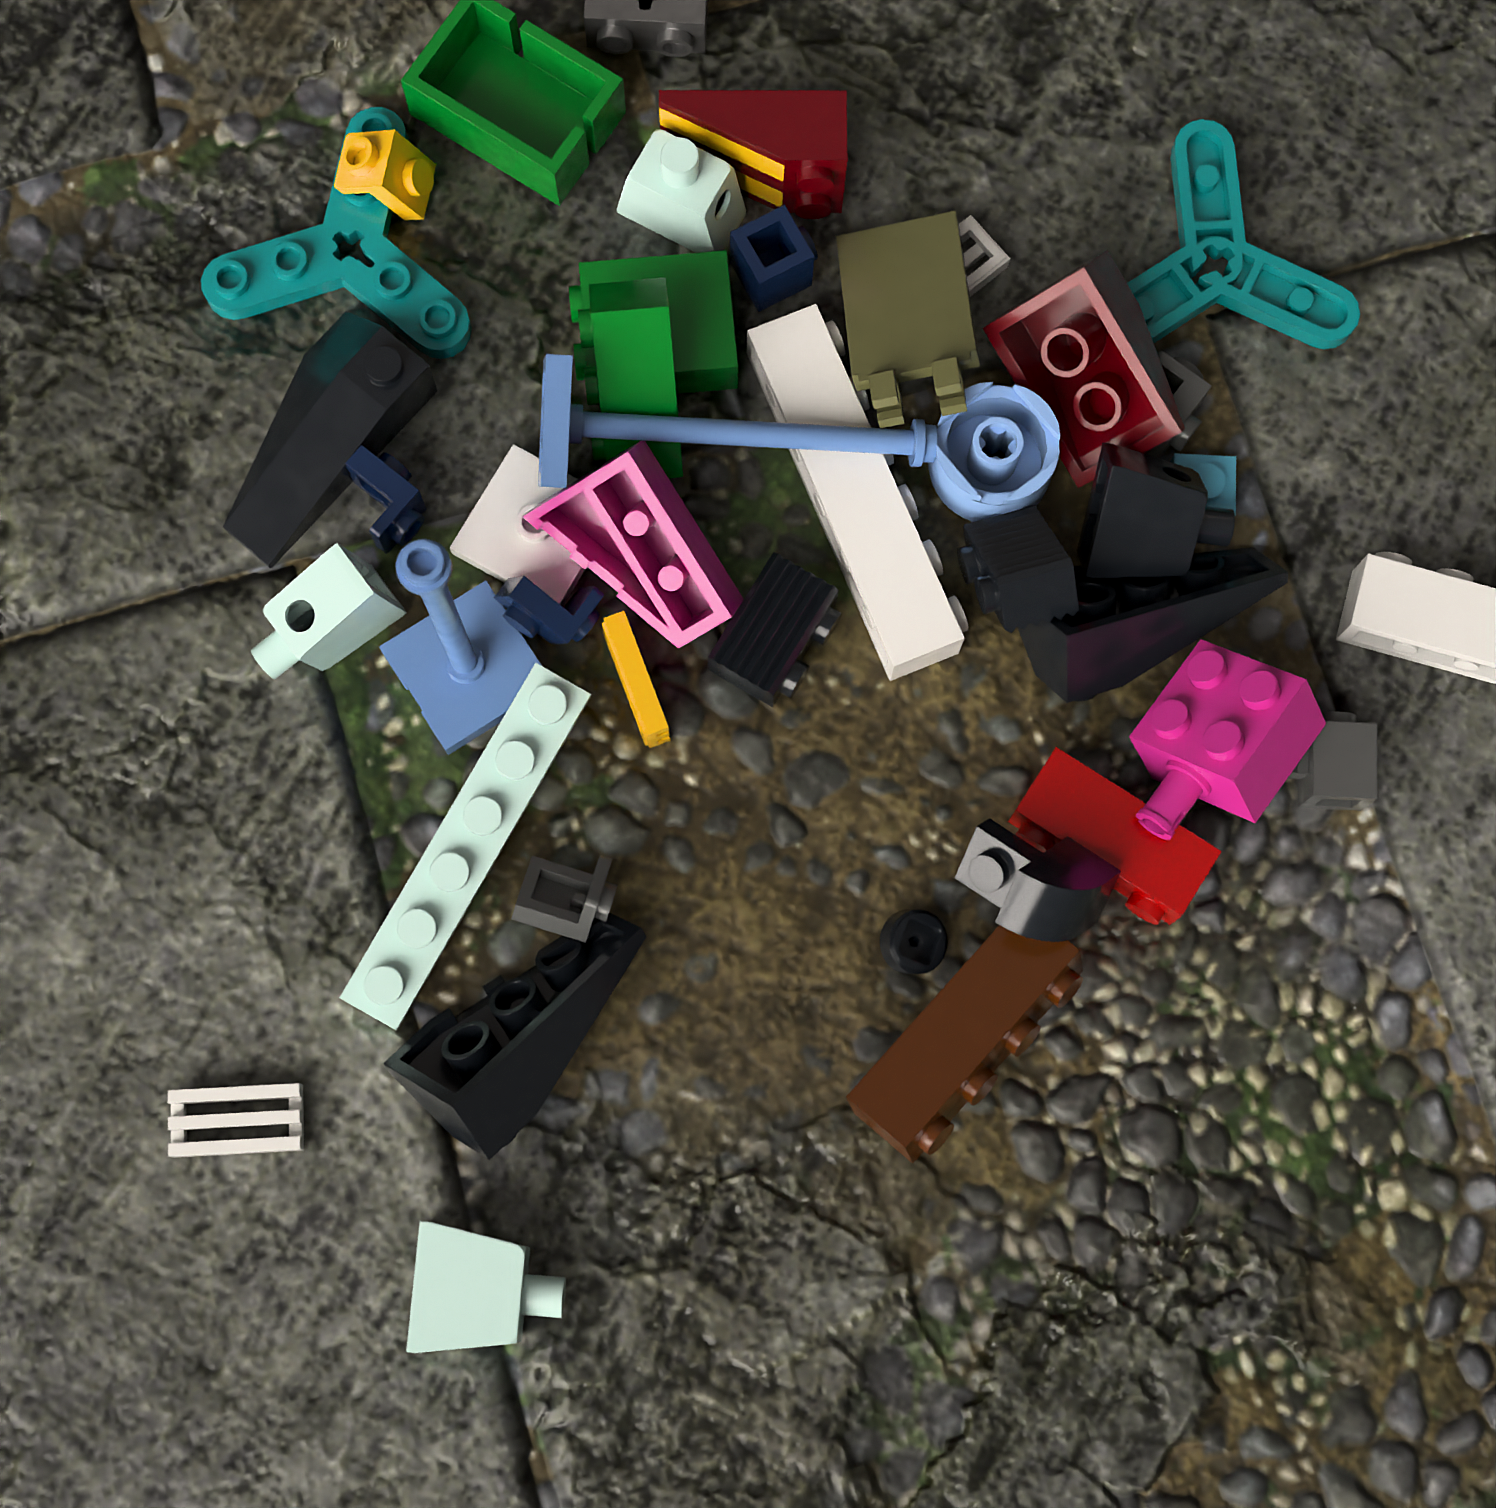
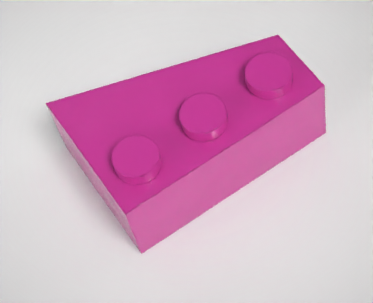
M639 441L574 481L567 488H563L545 499L523 516L537 530L542 528L572 553L569 557L583 569L588 567L618 592L616 596L677 648L682 647L730 619L744 600L646 441Z

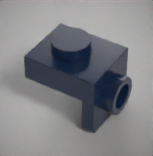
M361 445L345 465L353 482L386 508L384 513L371 526L369 532L376 547L385 554H388L397 543L403 546L413 539L424 523L425 517L422 514L427 509L420 491L408 482L412 475L404 465L387 452H383L379 457H376Z
M518 576L508 578L494 596V599L507 608L503 618L516 630L529 638H534L536 634H539L552 645L568 644L571 639L575 642L580 641L597 622L600 612L595 607L603 598L604 593L595 586L579 588L563 608L527 577Z

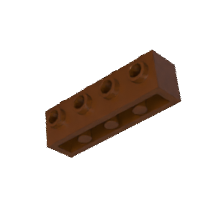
M999 925L846 1096L854 1114L912 1164L923 1152L928 1155L935 1153L951 1135L954 1129V1124L951 1120L967 1102L972 1106L978 1104L993 1088L998 1078L994 1071L1009 1054L1012 1053L1015 1057H1018L1033 1043L1041 1029V1026L1038 1024L1039 1020L1053 1004L1058 1008L1063 1007L1079 990L1083 982V977L1080 975L1083 972L1080 950L1068 940L1061 942L1036 940L1014 933Z

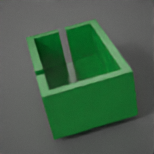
M459 0L401 79L410 115L558 206L561 205L589 166L588 150L597 154L626 114L623 78L527 20L518 29L516 13L495 0ZM522 49L524 58L518 55Z

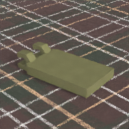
M956 210L836 236L851 375L856 392L870 389L873 407L877 409L880 429L905 424L900 383L933 376L935 391L937 396H939L942 416L966 412L967 404L962 370L979 367L980 362Z

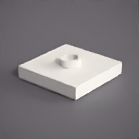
M513 444L451 544L450 550L453 555L504 583L508 578L527 577L563 607L585 569L571 559L569 556L572 553L542 528L537 530L523 518L535 506L563 488L539 487V458ZM567 474V486L578 480Z

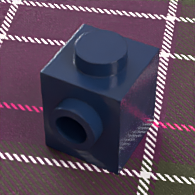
M785 205L730 232V264L758 312L812 286L814 261L818 259L817 250L807 230L803 226L797 227Z

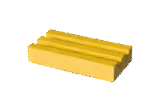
M625 611L603 618L604 638L645 746L648 745L649 748L670 741L667 721Z

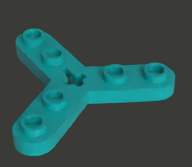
M369 107L359 111L350 120L345 133L346 137L347 134L355 132L396 130L409 141L402 119L394 111L384 107ZM336 173L323 224L223 254L208 264L201 278L202 292L211 309L219 316L231 320L245 319L345 287L420 352L431 358L445 359L457 355L464 350L471 336L472 328L467 309L463 303L387 239L393 211L370 193L342 194L334 187ZM358 240H361L360 248L362 253L373 267H367L359 259L356 260L352 256H347L340 261L341 253L338 245L342 241L353 245Z
M1200 119L1189 122L1179 131L1171 148L1170 158L1180 249L1127 283L1140 305L1153 343L1216 303L1312 347L1331 349L1345 343L1358 325L1360 317L1359 304L1352 292L1333 281L1246 242L1235 144L1232 135L1223 125L1213 120ZM1206 254L1213 260L1224 257L1228 261L1224 270V277L1215 270L1199 277L1196 284L1192 281V278L1203 268L1207 259Z

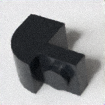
M989 818L976 827L955 879L1001 908L995 921L1000 926L1028 938L1061 942L1078 937L1098 922L1121 870L1068 836L1043 853Z

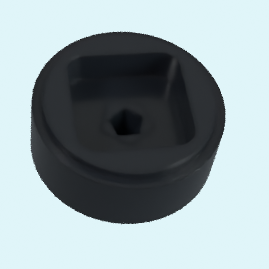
M921 909L901 910L890 916L883 925L880 934L881 953L887 964L898 972L905 974L928 973L942 962L946 954L948 941L945 927L940 919L929 911Z

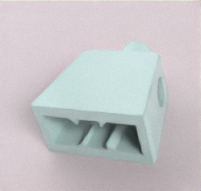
M656 129L625 181L617 206V213L695 253L726 250L730 243V232L739 228L746 215V208L735 170L729 163L696 147L689 139L676 137L662 129Z
M336 543L264 606V615L275 628V631L253 647L251 653L261 668L273 679L278 678L299 660L324 671L389 627L407 612L370 563Z
M420 1221L406 1352L422 1353L519 1343L522 1340L524 1315L562 1318L566 1277L528 1274L530 1247L439 1223Z

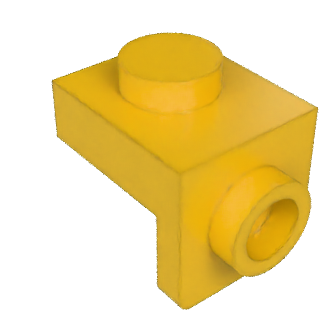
M396 130L349 133L344 139L334 187L342 194L370 193L404 221L424 220L429 195L434 184L436 163Z

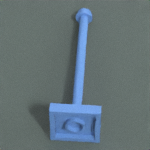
M546 354L543 360L539 487L567 488L569 443L581 444L582 437L908 455L911 467H921L923 462L934 463L936 458V445L938 444L937 426L925 424L923 419H913L910 430L585 412L583 411V404H571L573 355Z
M420 539L407 544L400 551L396 560V572L400 582L408 591L421 595L429 616L385 642L379 648L404 688L410 691L418 703L424 719L449 755L499 724L535 662L539 665L541 663L522 634L503 618L506 610L502 604L494 599L495 593L486 580L453 600L447 586L452 574V562L448 552L441 544L433 540Z

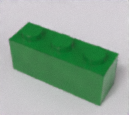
M666 278L589 284L590 308L578 309L581 348L594 347L596 366L584 367L587 404H600V409L603 413L678 417ZM591 438L594 461L606 460L607 462L641 440ZM646 441L668 478L683 477L680 443Z

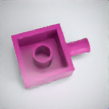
M1200 639L1129 736L1152 779L1161 782L1145 806L1135 815L1139 819L1138 822L1155 836L1164 840H1170L1175 834L1176 828L1196 800L1200 799L1256 823L1326 725V721L1307 679Z

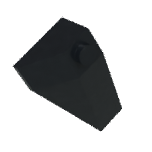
M345 311L304 354L223 525L225 531L271 569L353 482L345 463L362 445L377 456L437 393L429 364L383 326Z
M1254 547L1193 553L1190 569L1182 576L1091 578L1083 576L1081 566H1073L1079 610L1074 617L1066 613L1062 620L1054 616L1050 623L1041 620L1037 627L1029 623L1025 630L1018 626L1017 628L1035 675L1066 703L1087 701L1093 699L1099 693L1123 687L1288 583V571Z
M612 913L608 914L606 922L594 918L586 943L566 936L556 939L538 951L535 958V966L505 982L501 975L483 986L488 996L455 1016L451 1009L448 1008L430 1019L383 1065L455 1139L486 1159L491 1160L503 1147L512 1142L517 1133L537 1115L647 936L641 927Z

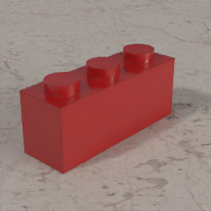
M1055 747L1008 821L1018 828L1015 835L1043 853L1068 836L1121 870L1113 889L1128 898L1125 906L1131 912L1155 925H1158L1161 920L1171 925L1183 915L1222 852L1181 825H1178L1175 834L1170 840H1164L1146 830L1135 816L1146 803Z

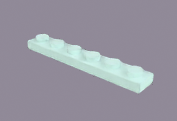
M535 662L339 997L340 999L395 1030L399 1029L590 700V693Z

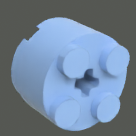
M986 382L966 388L967 411L946 416L941 414L937 424L938 444L936 445V458L934 463H928L931 482L937 495L950 510L971 522L1037 505L1046 493L1057 467L1060 454L1059 423L1052 409L1035 392L1015 384L1013 387L993 385V382ZM985 449L987 453L992 455L1000 450L1005 456L1003 459L997 456L989 457L983 451Z

